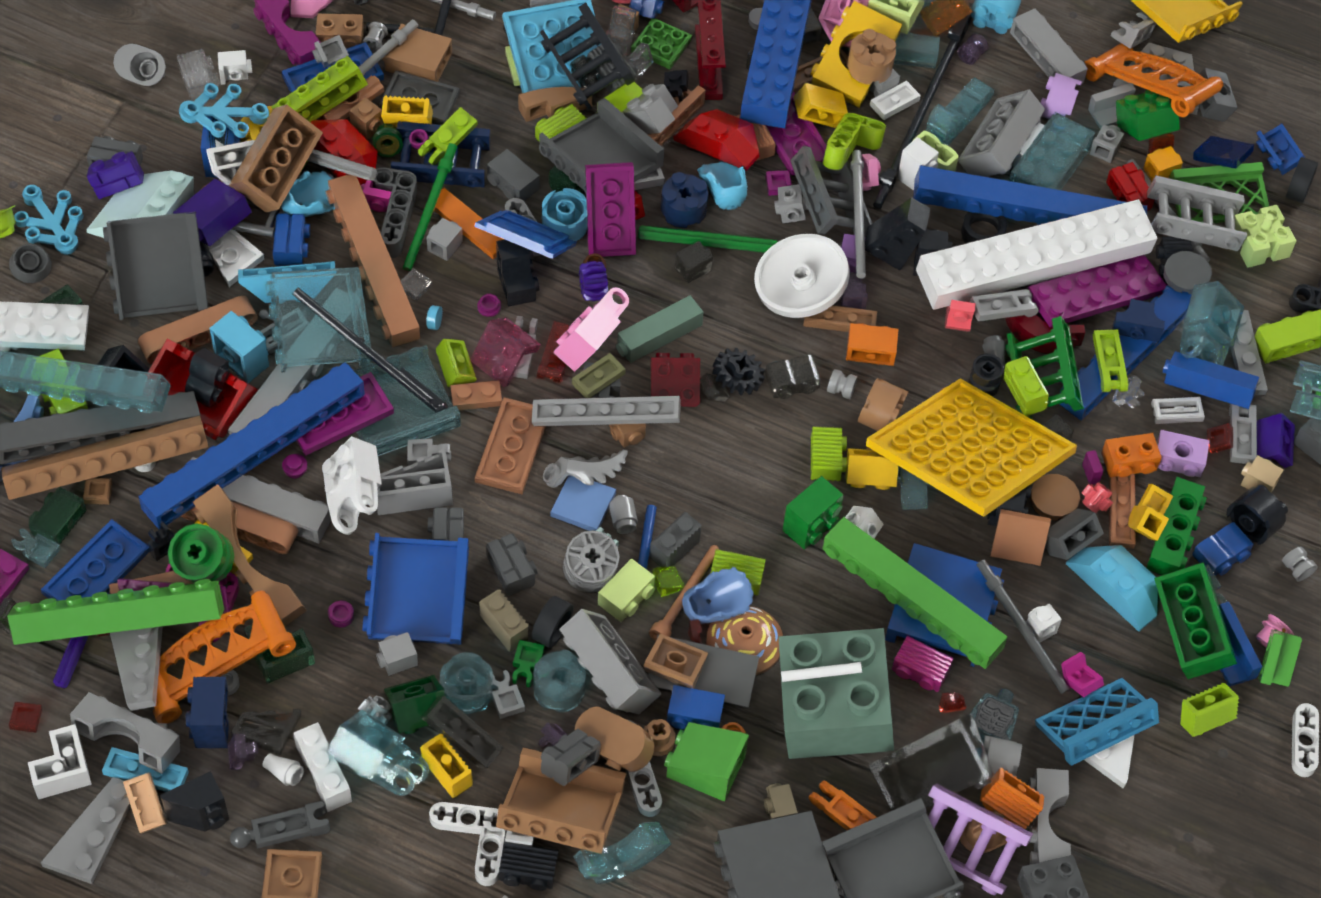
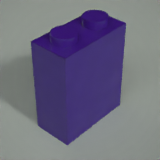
M217 179L212 180L173 212V214L196 211L199 239L209 247L252 213L243 194Z

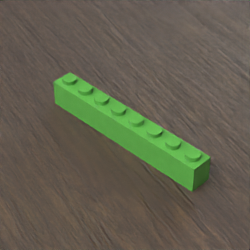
M845 517L825 536L823 550L830 558L837 559L845 565L850 573L860 576L869 587L879 590L888 601L898 604L911 618L918 619L926 625L930 632L938 634L945 639L953 649L960 650L967 655L973 664L980 665L986 669L1004 649L1008 636Z
M201 579L194 584L185 585L183 582H176L169 585V587L162 588L152 585L138 591L123 589L114 594L98 592L91 597L82 598L81 595H73L66 598V600L59 601L49 598L35 604H30L27 601L20 602L13 606L7 617L13 643L17 645L216 620L221 618L224 605L219 580Z

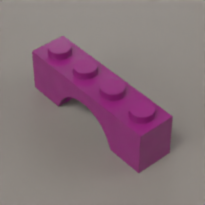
M254 0L255 8H253L256 18L264 22L269 35H274L279 48L287 52L288 58L293 65H300L315 60L312 53L315 50L314 43L317 41L321 42L313 31H296L285 24L291 16L288 0Z

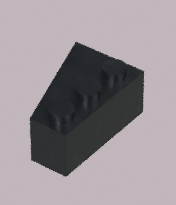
M911 197L867 227L865 251L900 271L926 232L930 208Z

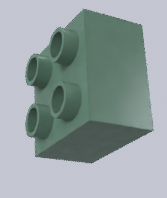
M884 628L779 636L781 671L861 662L862 673L782 682L781 676L784 731L789 759L894 751Z

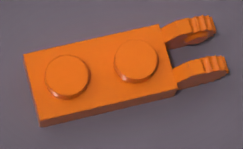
M825 780L818 786L832 800L828 802L815 792H812L808 798L819 810H823L827 816L847 831L877 818L844 791H839Z

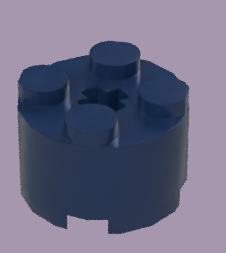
M682 172L674 173L663 185L660 209L666 217L667 223L674 227L687 228V225L700 224L703 221L708 204L706 182L694 175Z

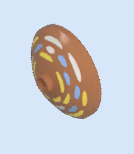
M750 606V609L745 611L744 614H739L736 617L722 621L711 622L707 631L706 645L759 656L756 675L768 671L779 660V636H783L778 622L769 613L760 608ZM747 630L750 634H743L742 631Z

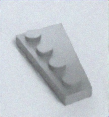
M113 777L41 861L42 867L93 884L131 807L123 784L124 780Z

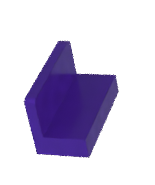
M1283 413L1257 420L1256 438L1257 455L1263 459H1275L1282 467L1286 468L1293 466L1295 425Z

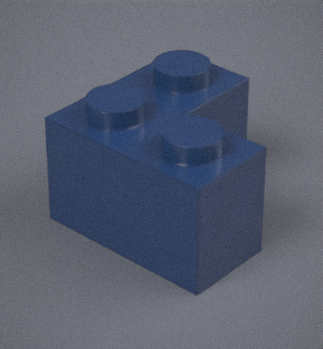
M193 677V687H188V703H191V711L186 712V727H189V739L194 740L195 748H228L229 720L227 716L228 685L226 677Z

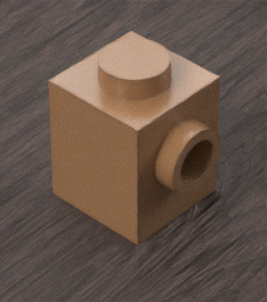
M365 97L349 110L350 123L368 140L374 135L377 128L383 124L381 117L382 109Z
M609 424L612 437L615 441L619 440L623 448L628 445L638 444L645 438L646 424Z

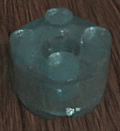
M568 650L552 652L543 656L535 664L533 673V692L537 702L542 707L554 709L556 712H567L580 704L586 688V671L578 662L577 657Z
M467 652L459 653L453 656L446 665H443L440 672V685L444 690L448 709L462 714H471L483 711L488 707L493 692V672L491 666L481 656Z

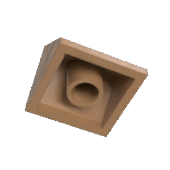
M660 634L644 663V670L680 686L694 689L708 652Z

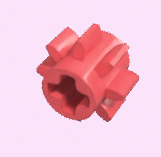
M1099 482L1095 486L1088 484L1081 492L1085 496L1082 503L1095 513L1099 510L1106 512L1113 504L1109 499L1112 492Z

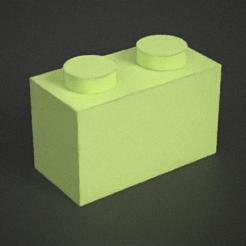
M631 558L598 592V605L622 622L627 616L631 617L636 612L638 604L643 599L647 600L655 591V576Z

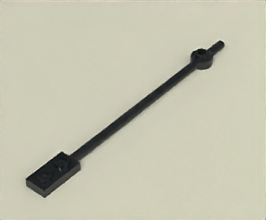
M966 2L963 10H958L955 18L956 24L955 26L951 25L948 32L950 42L891 167L886 172L882 171L879 184L882 186L873 204L877 209L882 208L888 193L892 192L899 172L902 151L915 138L954 52L959 49L972 21L973 4Z

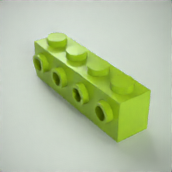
M347 55L325 71L317 74L316 77L304 85L299 86L288 96L281 98L271 108L274 109L287 104L311 122L367 86L368 83L359 67Z

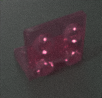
M507 317L489 320L470 360L495 381L499 380L500 385L506 387L509 385L523 355L537 353L541 344Z

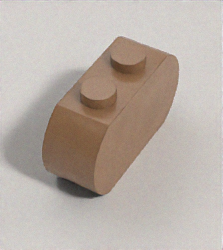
M599 706L589 708L583 712L576 722L575 730L580 729L588 737L591 736L600 741L599 759L601 757L607 760L606 765L620 772L621 768L629 772L638 771L645 767L653 756L654 741L651 734L646 732L641 726Z

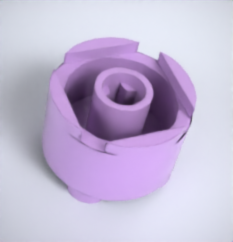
M1058 73L1054 77L1050 76L1046 85V89L1050 90L1047 99L1042 98L1041 104L1045 108L1041 117L1067 125L1069 120H1066L1065 116L1066 114L1071 115L1079 92L1075 90L1076 84L1081 86L1082 81Z

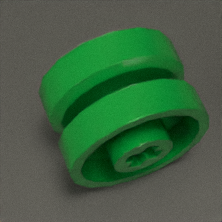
M202 524L188 525L179 530L170 541L168 549L169 563L174 572L192 583L201 579L219 580L220 582L226 578L232 569L235 558L233 546L229 539L220 532Z

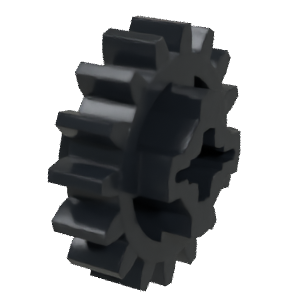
M727 348L724 353L719 352L718 357H716L712 365L714 367L712 374L717 375L716 382L722 381L723 389L726 387L730 388V393L737 390L739 395H743L744 391L751 395L753 390L758 391L765 379L763 375L765 369L760 368L761 361L754 360L756 357L754 354L751 356L747 355V350L741 353L738 348H735L733 352Z

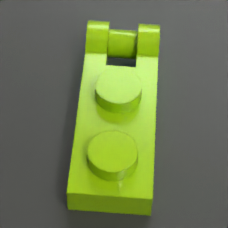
M1118 329L1094 330L1093 341L1102 392H1111V390L1118 389L1119 392L1128 391V378ZM1110 376H1117L1118 380H1111Z

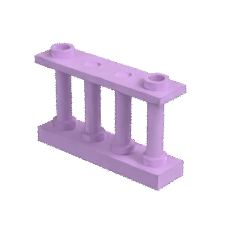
M936 783L928 795L934 798V806L928 816L933 828H935L943 810L947 809L948 806L957 810V815L959 816L943 847L953 869L982 884L981 888L992 895L997 893L1002 895L1007 886L1000 883V880L1016 848L1020 847L1021 844L1027 846L1033 833ZM974 819L982 823L981 828L983 830L966 864L952 858L951 855L968 821L971 822ZM999 832L1007 836L1005 839L1007 843L991 876L988 877L975 869L992 834Z

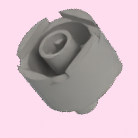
M985 735L982 751L986 753L981 752L978 764L979 771H982V773H977L975 788L982 789L1000 768L1016 776L1022 751V744Z

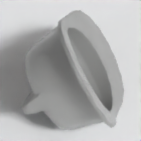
M127 44L118 49L114 56L115 70L126 80L143 86H151L158 83L162 77H165V60L161 54L137 44Z

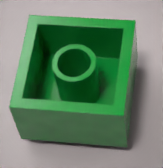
M1146 90L1145 93L1127 95L1124 99L1116 101L1117 126L1138 141L1180 130L1179 116L1174 113L1171 107V99Z
M823 476L819 477L786 506L782 531L804 550L810 544L815 545L822 538L826 530H831L840 521L839 515L843 507V494Z

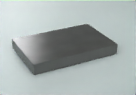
M395 70L383 97L391 95L392 98L394 96L397 98L399 96L401 98L404 96L405 98L414 97L415 99L417 97L419 99L422 97L424 99L428 98L433 109L432 124L443 125L448 120L460 94V88ZM383 97L379 103L380 109H382Z

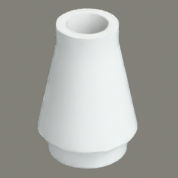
M269 753L263 761V767L269 770L286 786L297 785L303 776L304 768L300 766L298 761L279 757L272 753Z

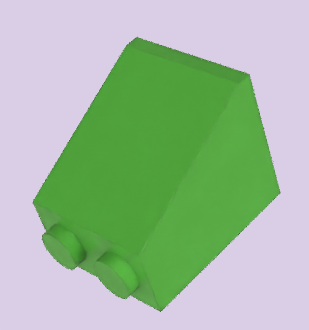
M688 722L685 731L680 729L676 737L675 744L677 747L674 753L670 751L664 763V766L667 767L666 777L725 802L745 759L749 735Z

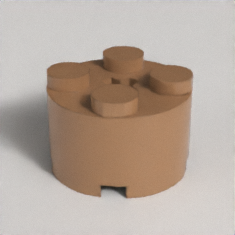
M866 29L863 33L857 35L851 42L847 62L850 75L863 84H872V82L879 81V83L885 82L891 76L896 55L895 41L881 33L875 32L873 29Z
M877 378L857 422L879 431L898 418L909 391Z

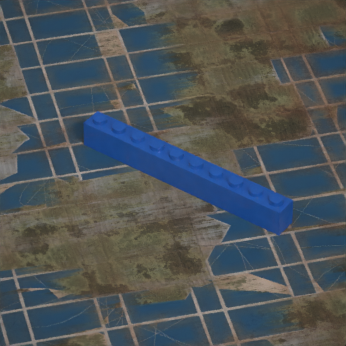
M921 165L914 179L913 198L920 203L942 206L948 209H959L971 213L987 214L993 217L1004 216L1016 221L1032 222L1039 225L1126 203ZM1142 205V206H1143V209H1144V211H1145V213H1146V215H1147V206H1146V205Z
M346 362L339 367L332 368L328 374L319 380L312 381L308 387L299 393L292 394L288 400L279 406L272 407L259 419L252 420L239 432L230 434L219 445L210 447L199 458L187 462L179 471L167 475L162 482L154 487L147 488L142 495L138 496L141 509L158 529L161 528V522L168 525L194 508L193 501L217 484L223 489L364 396V381Z

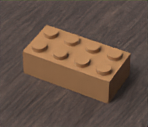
M287 104L274 108L229 185L264 212L279 210L323 132Z

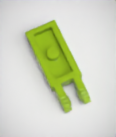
M460 107L429 137V140L424 142L418 150V154L425 156L436 147L437 150L428 161L430 164L436 165L444 157L448 144L458 145L478 125V121Z

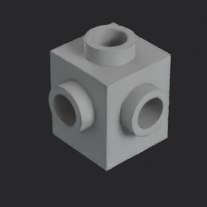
M800 185L778 187V200L774 201L776 215L781 214L782 223L806 220L805 210L809 209Z

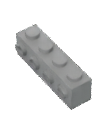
M1036 8L1013 18L1011 35L1048 78L1050 76L1054 77L1058 73L1084 83L1088 69L1086 64L1076 56L1072 48L1063 41L1059 33L1049 25L1046 18Z

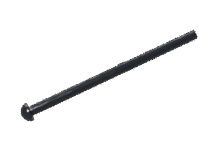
M299 287L293 292L292 295L433 410L435 412L433 414L434 418L440 419L446 416L448 413L446 402L435 395L403 367L398 370L379 353L364 344L366 340L358 337Z

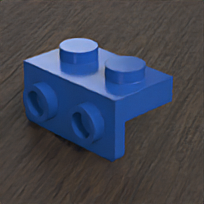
M1280 124L1264 135L1260 130L1256 132L1259 139L1256 141L1258 148L1262 153L1267 152L1269 155L1267 160L1273 170L1278 168L1282 175L1297 167L1301 157L1305 158L1283 124Z

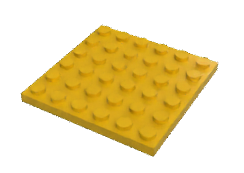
M961 378L875 432L866 441V446L983 517L1076 453L1077 448L1076 444Z

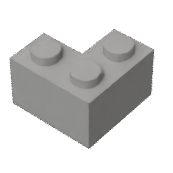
M650 84L642 90V95L627 103V108L622 113L646 134L661 133L675 120L672 112L678 105L664 84Z

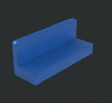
M1230 602L1222 603L1219 607L1237 664L1220 669L1227 685L1233 686L1256 679L1262 665Z

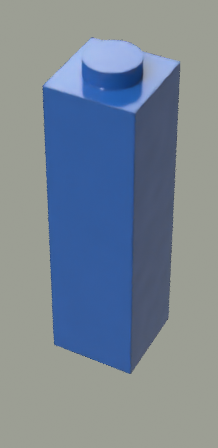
M1176 351L1171 360H1166L1162 372L1166 374L1165 384L1249 409L1259 381L1258 376Z

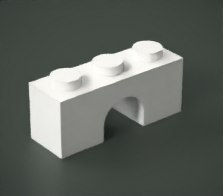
M317 722L294 732L296 748L305 767L309 768L313 776L316 790L321 801L325 803L326 811L330 812L352 802L350 787L319 723Z

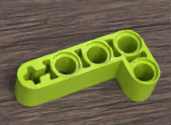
M854 113L845 114L827 142L822 164L826 168L840 170L847 162L856 145L872 150L880 149L886 125L881 121Z

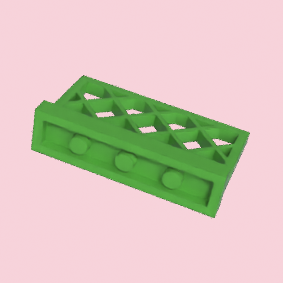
M1262 162L1174 169L1169 176L1170 179L1209 186L1223 191L1225 190L1222 187L1225 184H1232L1238 189L1235 192L1236 194L1242 191L1251 198L1247 205H1242L1241 209L1243 210L1241 213L1252 211L1253 214L1257 215L1259 212L1249 207L1254 200L1261 204L1263 208L1269 207L1262 176L1264 171ZM1247 182H1257L1258 191L1253 193L1245 187V184ZM1175 204L1178 217L1181 218V205ZM1191 208L1198 213L1191 220L1203 223V217H1200V215L1203 216V210ZM1218 214L1213 216V223L1225 222V215Z

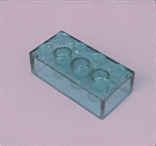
M1054 112L1011 171L1009 181L1062 190L1089 152L1095 132Z

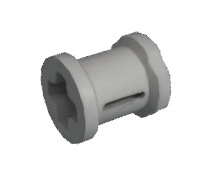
M371 22L368 26V35L364 37L362 43L366 42L371 52H376L383 46L382 40L387 36L388 29L382 23Z

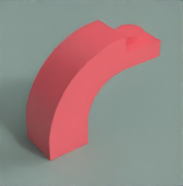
M951 300L950 306H947L945 328L970 332L976 303Z

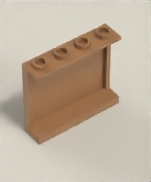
M523 747L519 767L504 804L499 805L496 827L602 854L623 794L626 773L592 765L567 785L562 786L554 781V778H549L542 774L540 770L542 752Z

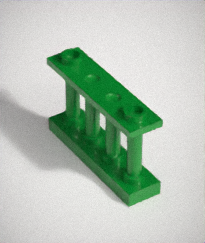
M1061 316L1053 318V329H1051V332L1022 342H1018L1012 333H1008L1006 351L1011 361L1022 358V351L1054 341L1057 349H1054L1053 353L1030 360L1034 369L1056 361L1060 363V369L1057 373L1040 378L1044 387L1061 382L1064 386V390H1061V393L1048 397L1047 408L1064 402L1069 404L1074 411L1084 409L1070 328ZM1017 404L1015 406L1016 410L1022 413L1020 406Z

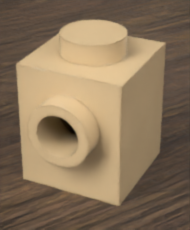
M1257 455L1253 463L1247 462L1242 470L1241 475L1244 476L1241 486L1250 489L1258 485H1264L1272 493L1283 473V469L1274 465L1270 460L1263 459Z

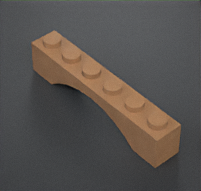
M218 484L193 501L197 508L194 513L202 524L207 522L209 527L229 539L234 550V563L239 569L235 573L243 584L249 583L253 589L249 592L251 596L261 590L269 594L284 627L307 611L287 584L275 582L263 576L248 563L237 537V509Z

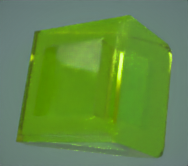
M655 567L652 569V574L655 576L654 582L661 597L681 591L684 588L676 567Z

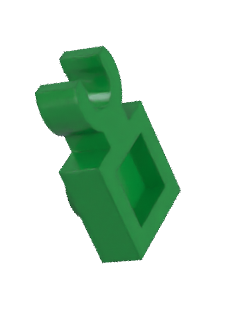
M519 640L513 660V667L518 668L513 672V684L516 685L517 679L523 676L527 678L526 687L529 688L531 686V671L539 672L545 645Z

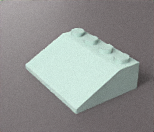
M173 170L144 174L142 184L113 195L87 228V233L104 238L103 227H107L106 223L108 221L173 214L176 209L194 196V177Z

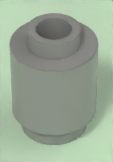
M626 495L614 497L609 503L613 527L619 534H628L635 531L638 519L634 500Z

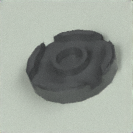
M1180 251L1172 254L1167 259L1163 274L1167 284L1175 291L1196 294L1202 292L1208 286L1212 271L1207 260L1201 255L1191 251Z

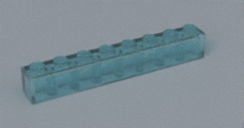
M0 351V388L13 393H17L19 390L33 396L45 394L58 400L65 397L78 403L91 401L99 406L111 404L124 410L137 408L144 413H152V411H163L171 387L170 383L161 374Z

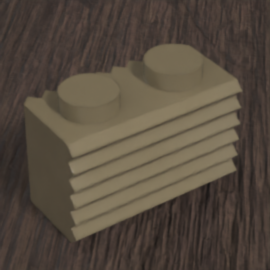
M496 590L479 602L481 618L509 652L517 649L519 640L528 641L529 623H526L523 616H520V612H517L514 605H511V601H508V597H505L502 590Z

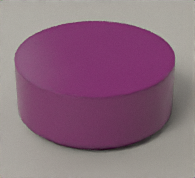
M342 600L332 603L328 608L330 623L340 628L350 625L354 619L352 605Z

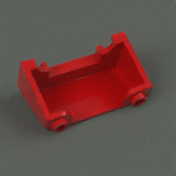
M167 338L138 388L140 392L146 394L143 399L185 392L186 382L190 375L189 367L195 352ZM231 373L224 382L225 395L220 403H216L209 408L196 401L202 425L205 429V435L214 440H217L218 437L224 438L227 435L230 426L259 390Z

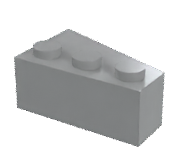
M445 448L438 450L437 455L427 459L421 457L416 459V463L404 468L401 465L380 474L382 485L377 488L378 515L453 505L452 486Z

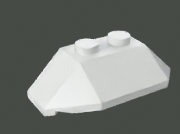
M255 140L206 149L212 173L225 185L231 187L229 185Z

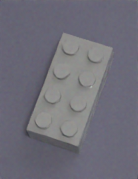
M1031 90L996 99L958 159V162L968 174L990 177L1009 171L1011 163L1021 152V147L1031 136V131L1039 123L1040 117L1045 110Z
M581 609L560 628V631L565 636L563 641L570 649L575 650L579 656L577 658L578 662L583 668L590 671L593 676L591 678L592 682L607 695L606 701L613 709L640 714L661 695V692L605 615Z

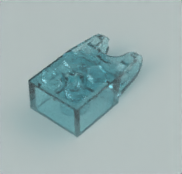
M1219 281L1194 285L1183 324L1180 352L1187 359L1198 356L1199 359L1209 362L1215 361V364L1223 366L1229 348L1234 347L1244 306ZM1190 346L1194 347L1192 351L1187 352Z
M360 710L340 725L327 749V752L332 754L338 762L347 764L359 776L368 778L399 796L409 794L414 789L416 783L423 782L429 775L427 762L403 743L405 740L403 736L363 710ZM411 764H418L422 768V776L418 777L411 773ZM396 778L408 781V788H400L396 783Z

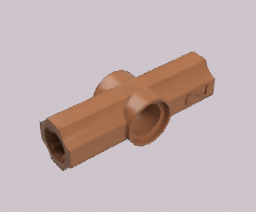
M371 75L366 79L367 86L320 116L319 119H346L350 117L349 110L365 97L372 101L384 93L383 85L375 75Z

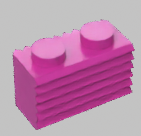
M907 636L894 659L892 670L903 679L910 678L912 681H916L926 690L939 692L952 667L954 658Z

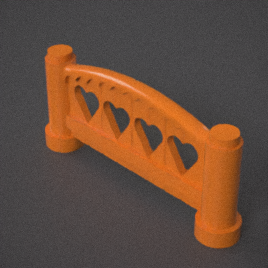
M1122 43L1097 58L1091 57L1084 62L1088 68L1085 77L1089 81H1097L1106 73L1139 87L1141 86L1144 89L1172 99L1171 107L1174 113L1180 117H1186L1191 114L1196 106L1220 92L1223 87V81L1217 76L1206 79L1184 65L1156 55L1133 51V48L1130 49ZM1126 61L1139 63L1138 65L1124 66ZM1146 67L1157 70L1155 72L1142 73V69ZM1164 74L1175 77L1173 79L1160 80V76ZM1182 81L1193 84L1191 86L1178 87V83Z
M263 590L255 592L251 596L252 601L249 606L222 614L220 619L209 620L180 638L160 656L156 706L153 709V714L158 723L168 724L180 717L182 710L178 702L188 696V687H193V677H221L268 648L275 657L284 656L295 648L296 642L292 634L286 631L269 594ZM253 619L249 639L235 633L236 626L244 625L246 620ZM230 632L228 651L226 653L212 646L215 638H221L224 633ZM205 645L208 647L204 666L189 659L192 652L199 651ZM185 659L182 679L167 673V668L170 665H176L178 660Z

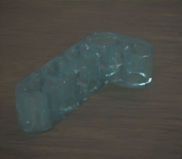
M973 78L946 107L940 104L935 106L929 115L926 131L934 134L941 144L948 146L988 104L994 94V89L977 78Z

